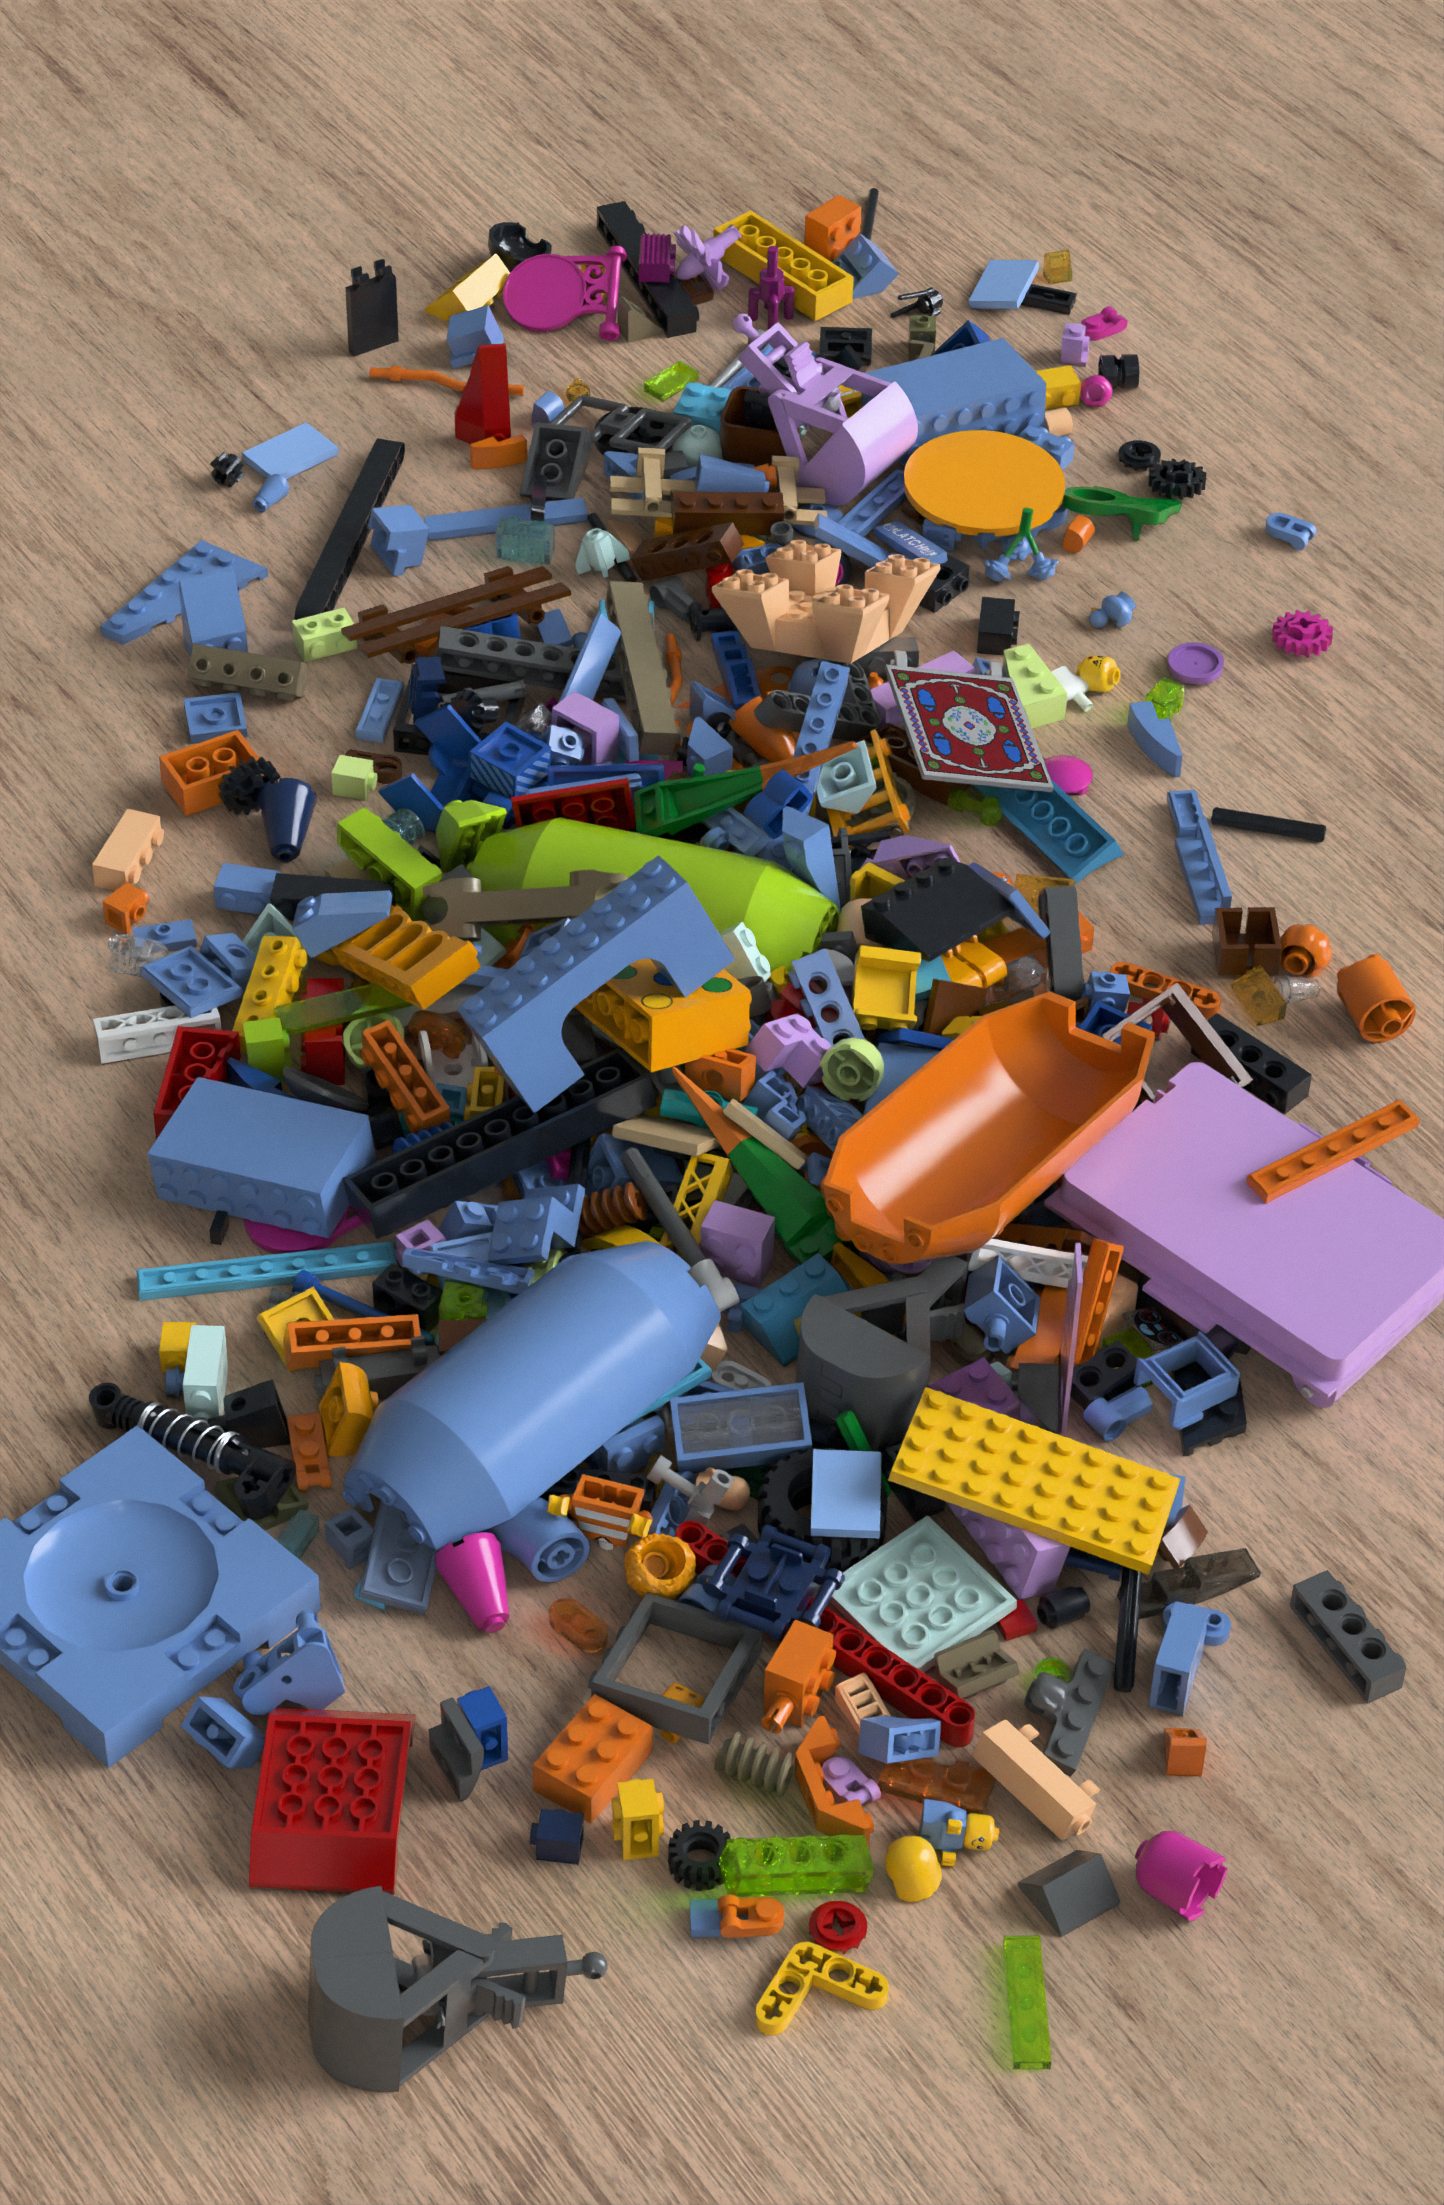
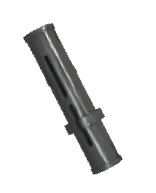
M523 680L474 690L470 687L463 689V691H474L480 698H493L496 702L526 698V691L518 690L526 688ZM457 693L440 695V702L446 703L440 704V708L447 704H450L452 707V703L449 702H451V698L456 697Z

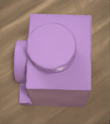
M1065 323L1060 364L1086 367L1090 337L1085 336V325Z
M427 1219L395 1235L397 1246L395 1257L398 1263L402 1265L403 1253L407 1247L430 1251V1244L446 1241L445 1237Z

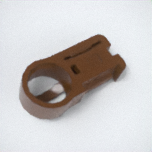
M352 749L346 752L345 756L373 760L374 773H377V782L390 784L402 778V762L396 756ZM389 767V768H394L395 770H393V771H382V770H380V769Z

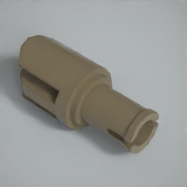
M964 1324V1332L961 1339L954 1337L953 1340H950L952 1349L968 1364L983 1357L989 1364H992L994 1361L993 1351L988 1350L984 1346L985 1336L973 1324Z

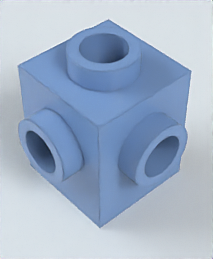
M551 724L539 738L540 741L552 747L551 765H575L580 763L584 756L585 749L582 746L583 734L573 732L570 728Z
M1091 971L1088 982L1083 983L1081 998L1086 996L1089 999L1087 1013L1089 1014L1097 1000L1125 1012L1130 997L1127 976L1111 972Z

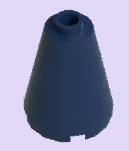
M280 778L279 783L272 785L271 781L266 782L259 790L258 801L270 852L279 861L290 862L300 855L317 803V794L311 791V786L308 783L298 779Z

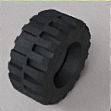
M816 1448L806 1449L805 1453L802 1454L798 1452L792 1453L787 1456L786 1461L781 1459L772 1466V1471L767 1472L762 1480V1486L759 1488L758 1532L761 1536L762 1530L767 1524L776 1527L779 1533L818 1546L822 1544L831 1548V1552L824 1569L835 1568L843 1573L883 1545L888 1506L886 1487L881 1482L879 1539L811 1536V1519L800 1515L796 1511L812 1504L813 1449ZM825 1448V1450H835L834 1448ZM803 1556L804 1562L810 1564L813 1560L811 1558Z

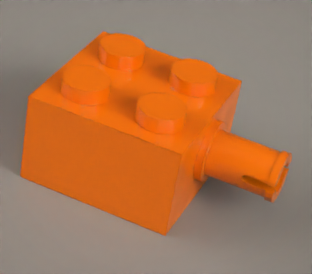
M798 1620L793 1622L765 1668L763 1705L765 1716L761 1719V1725L767 1731H770L775 1723L776 1725L772 1733L778 1734L782 1731L785 1722L801 1728L808 1716L813 1717L819 1707L820 1695L823 1691H829L835 1677V1672L831 1671L836 1657V1650H833V1634Z

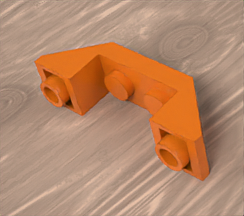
M825 1715L820 1716L816 1719L795 1753V1778L817 1831L858 1849H868L870 1833L874 1832V1824L870 1812H864L859 1799L835 1805L832 1792L830 1790L825 1791L822 1784L824 1783L823 1764L828 1759L835 1757V1749L840 1748L836 1729H830Z

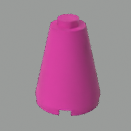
M492 1533L469 1534L462 1537L464 1543L453 1547L452 1542L445 1545L436 1554L434 1561L438 1572L477 1629L487 1633H494L504 1628L505 1623L510 1617L502 1546L499 1539L497 1540L496 1536Z

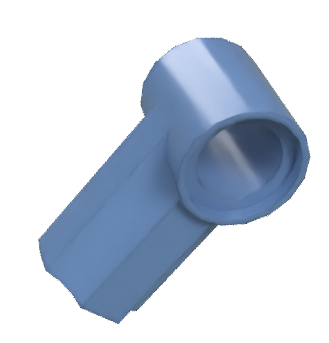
M1135 1386L1109 1401H1106L1104 1398L1094 1400L1084 1411L1083 1419L1106 1442H1110L1123 1433L1126 1425L1150 1413L1153 1403L1149 1398L1148 1392L1142 1386Z

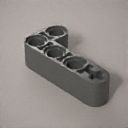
M1044 887L1038 895V911L1040 919H1044L1045 925L1051 931L1046 937L1050 992L1077 1001L1081 999L1084 975L1076 887Z

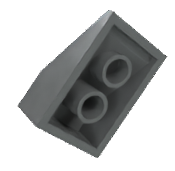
M535 422L520 490L521 496L531 497L533 474L547 476L546 499H574L587 468L592 440L587 427Z

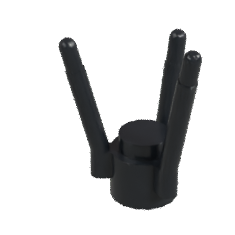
M933 287L924 291L899 295L898 300L917 297L918 300L891 313L890 316L894 318L916 308L921 313L929 314L928 316H937L941 314L939 308L943 304L942 296Z

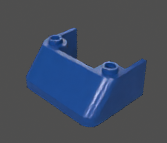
M450 704L415 721L417 727L432 742L429 749V763L439 773V776L431 791L422 784L414 773L381 787L378 791L410 827L436 832L435 830L443 807L455 800H461L462 802L469 800L483 802L484 800L472 793L473 784L476 781L468 777L469 751L478 745L481 740Z

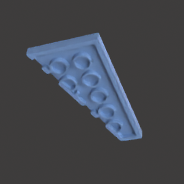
M201 540L100 626L101 635L124 645L151 632L152 626L161 622L168 624L175 621V616L181 613L178 579L233 567L238 590H241L248 586L247 582L255 578L259 580L267 578L268 569Z

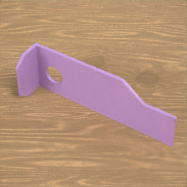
M1075 1243L1072 1278L1068 1280L1059 1364L1057 1433L1055 1434L1066 1437L1083 1285L1081 1243ZM1020 1402V1421L1047 1430Z

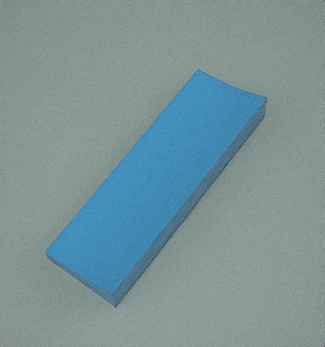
M1052 780L1051 782L1054 787L1052 792L972 784L978 792L1074 884H1077L1100 866L1124 855L1116 840Z

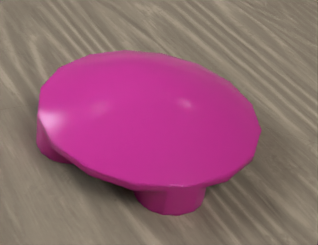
M1067 755L1051 756L1044 759L1050 779L1066 794L1072 793L1081 796L1087 792L1088 785L1091 783L1093 776L1092 770L1087 763L1079 758Z

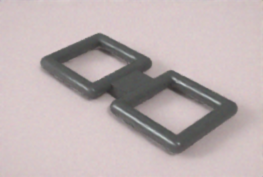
M579 395L550 422V424L564 425L583 406L610 411L611 413L592 432L589 431L592 443H596L604 434L614 435L609 440L611 447L638 453V447L665 449L666 451L692 425V420L689 417L647 408L641 409L637 414L628 413L629 407L626 404L585 395ZM646 419L675 425L656 446L626 439Z

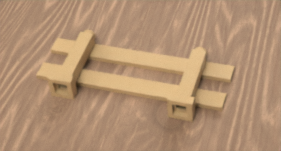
M638 447L636 476L640 477L610 476V491L643 493L644 500L611 498V514L672 518L671 502L662 501V495H670L671 489L683 492H696L695 481L661 479L664 474L665 449ZM772 456L771 465L776 466L777 487H771L768 493H783L784 521L791 525L814 526V520L818 513L828 518L827 511L797 509V503L825 504L826 502L825 488L796 487L799 457Z

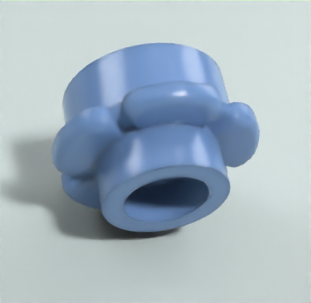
M720 827L713 828L705 834L702 843L705 847L725 851L729 847V842L727 841L730 838L729 833L723 831Z
M176 1366V1369H166L165 1395H175V1398L179 1397V1392H183L185 1372H180L179 1366Z

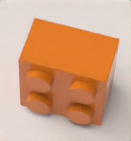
M837 195L805 215L804 245L830 262H833L860 233L861 206Z

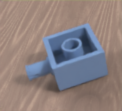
M997 1255L969 1274L963 1311L971 1323L977 1324L985 1332L984 1346L988 1350L995 1352L1001 1349L1007 1354L1036 1335L1041 1298L1000 1255Z

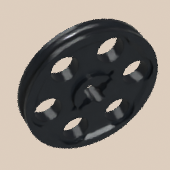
M629 407L628 413L637 414L643 407ZM609 412V413L605 414L603 417H601V418L598 420V422L596 423L595 428H596L611 412ZM646 419L626 439L653 445L651 443L660 442L673 429V425ZM660 426V427H663V428H661V429H653L652 427ZM604 434L595 443L596 448L602 455L607 451L631 453L606 444L614 435ZM672 445L665 451V453L669 452Z

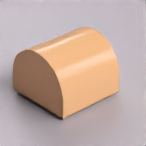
M1063 407L1045 412V428L1050 434L1062 436L1072 433L1073 422L1067 408Z

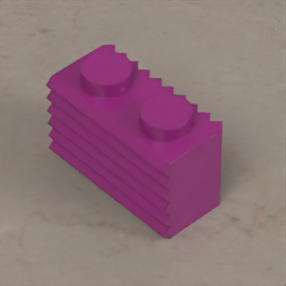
M649 233L647 235L641 234L639 282L669 283L670 274H675L676 244H671V235L668 234L666 236L659 233L657 235L654 233L652 235Z

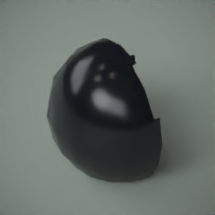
M502 222L495 224L489 230L488 247L491 256L497 254L509 272H512L517 265L530 257L551 254V243L543 238L539 243L531 242L526 235V228L520 225L519 222Z

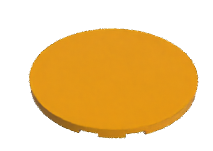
M969 430L939 436L926 442L913 452L904 470V491L911 505L922 516L939 526L945 524L956 528V532L978 536V533H994V536L998 537L1018 534L1023 508L1033 509L1030 530L1048 521L1063 502L1065 477L1058 462L1047 451L1026 439L996 431Z

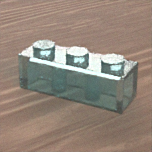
M300 1509L296 1516H292L287 1529L281 1532L278 1542L300 1559L320 1530L319 1516Z

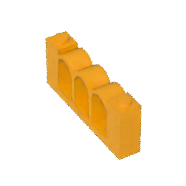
M391 905L388 918L331 948L341 967L422 1010L428 1008L481 968L476 958L478 952L470 941H463L455 936L450 938L445 931H431L425 921L412 922L409 915L398 905Z

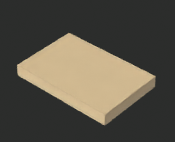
M645 1114L613 1125L612 1136L614 1138L695 1157L721 1146L710 1129Z

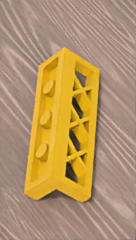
M707 1153L696 1157L691 1156L673 1205L681 1219L690 1217L693 1223L690 1233L700 1249L701 1225L714 1200L724 1201L733 1176L730 1159ZM698 1162L714 1165L711 1174L698 1179L695 1173ZM699 1188L703 1198L701 1202L689 1208L685 1202L686 1195ZM664 1230L660 1244L671 1249L674 1245Z

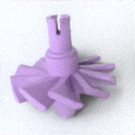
M731 224L716 238L709 237L703 243L693 228L690 231L686 225H683L680 230L674 232V235L678 238L676 240L677 245L688 254L677 268V278L688 280L700 275L702 279L708 281L712 289L719 291L729 285L728 281L730 278L722 271V263L719 259L724 256L725 249L741 238V234L736 227Z

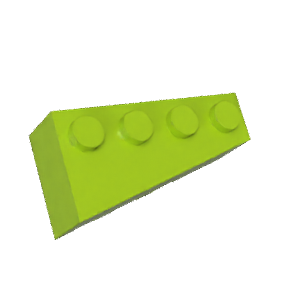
M366 807L337 822V844L360 870L366 868L371 880L395 882L396 905L409 915L412 922L425 921L426 918L419 909L427 897L423 895V886L438 883L442 879V872L439 867L430 863L421 855L417 848L410 846L402 839L398 832L390 829L378 815H374Z

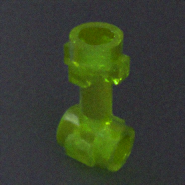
M953 790L949 796L948 806L960 812L963 809H967L981 814V821L986 826H994L1001 819L1002 809L999 807V800L994 797H988L979 802L968 798V793L961 790Z

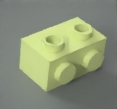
M345 607L293 620V643L304 662L357 649V640L350 642L341 633V628L353 625L354 622Z

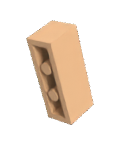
M132 809L125 811L92 864L94 886L115 891L125 882L133 885L139 881L142 869L150 863L155 848L163 842L164 830L161 829L160 816Z

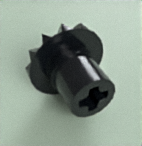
M471 690L459 691L456 697L451 698L452 708L475 734L481 731L484 724L496 722L499 717V706L493 698H480L477 693Z

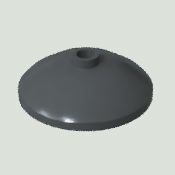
M284 1066L282 1070L284 1081L299 1100L356 1113L368 1110L370 1106L363 1098L320 1077L289 1066Z

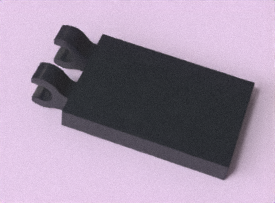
M384 259L374 261L375 277L370 279L368 273L362 274L361 266L351 269L352 285L345 287L348 349L353 357L399 341L396 276L392 273L390 265L385 266Z

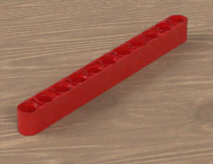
M685 1521L676 1528V1537L680 1538L684 1543H688L696 1557V1574L700 1575L708 1565H719L728 1550V1541L697 1521ZM740 1556L730 1573L736 1579L748 1558ZM811 1598L804 1611H808L814 1600L813 1598ZM825 1607L820 1616L821 1623L818 1629L833 1634V1650H836L833 1667L850 1678L866 1673L881 1699L910 1719L933 1718L941 1721L940 1739L953 1747H964L971 1743L974 1737L975 1710L968 1702Z

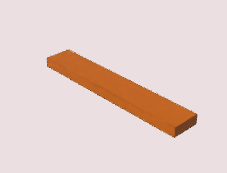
M1399 1099L1247 1175L1246 1183L1265 1203H1268L1419 1126L1420 1119Z

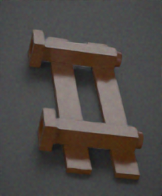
M506 566L484 573L485 584L402 610L388 614L387 607L382 604L358 612L359 623L341 628V633L350 642L363 638L365 641L375 639L359 645V650L367 658L389 652L401 664H411L418 657L415 644L438 637L441 626L464 629L512 613H516L528 624H539L545 617L541 604L570 596L571 590L560 582L526 592L523 588L551 580L552 574L541 566L514 575L513 569ZM489 599L491 602L501 600L402 632L397 628Z

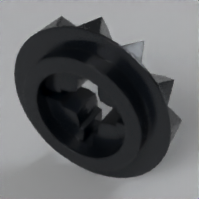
M1129 441L1119 448V461L1124 463L1127 468L1134 467L1135 471L1138 468L1144 471L1148 467L1153 468L1154 464L1159 463L1161 459L1160 449L1147 441Z

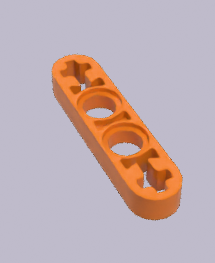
M1117 962L1110 968L1111 973L1127 976L1130 995L1153 1000L1178 983L1205 1019H1210L1220 1012L1221 997L1212 990L1128 962ZM1154 983L1158 987L1151 989L1145 987L1144 984Z

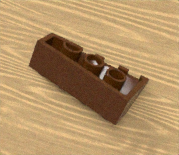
M670 490L673 534L733 522L739 535H771V526L776 522L784 521L783 493L683 492Z

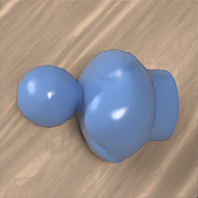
M1123 591L1116 596H1107L1102 601L1101 609L1091 608L1092 612L1090 613L1089 621L1092 626L1100 628L1107 624L1109 617L1116 623L1117 627H1123L1130 623L1132 611L1136 608V604Z

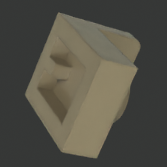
M911 340L909 343V361L935 355L936 343Z

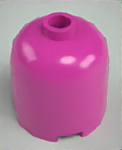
M1162 1831L1149 1841L1144 1840L1135 1854V1859H1137L1136 1880L1141 1889L1188 1921H1195L1204 1914L1205 1911L1200 1907L1208 1896L1213 1899L1217 1897L1228 1869L1222 1865L1226 1861L1224 1856L1177 1831Z

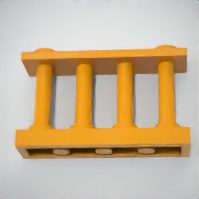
M875 729L870 731L874 745L867 748L870 759L878 758L880 767L873 770L875 781L884 779L886 789L872 794L860 812L889 800L893 811L852 827L851 825L848 826L847 820H850L851 816L856 813L826 808L834 837H837L839 828H846L848 835L870 833L895 822L899 824L904 834L910 832L907 821L911 819L906 804L901 803L888 755L892 754L887 739H881ZM852 845L848 846V849L852 850L854 848Z

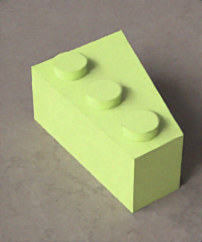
M1028 643L1004 650L1003 670L1007 678H1013L1031 728L1064 720L1067 692L1031 645Z

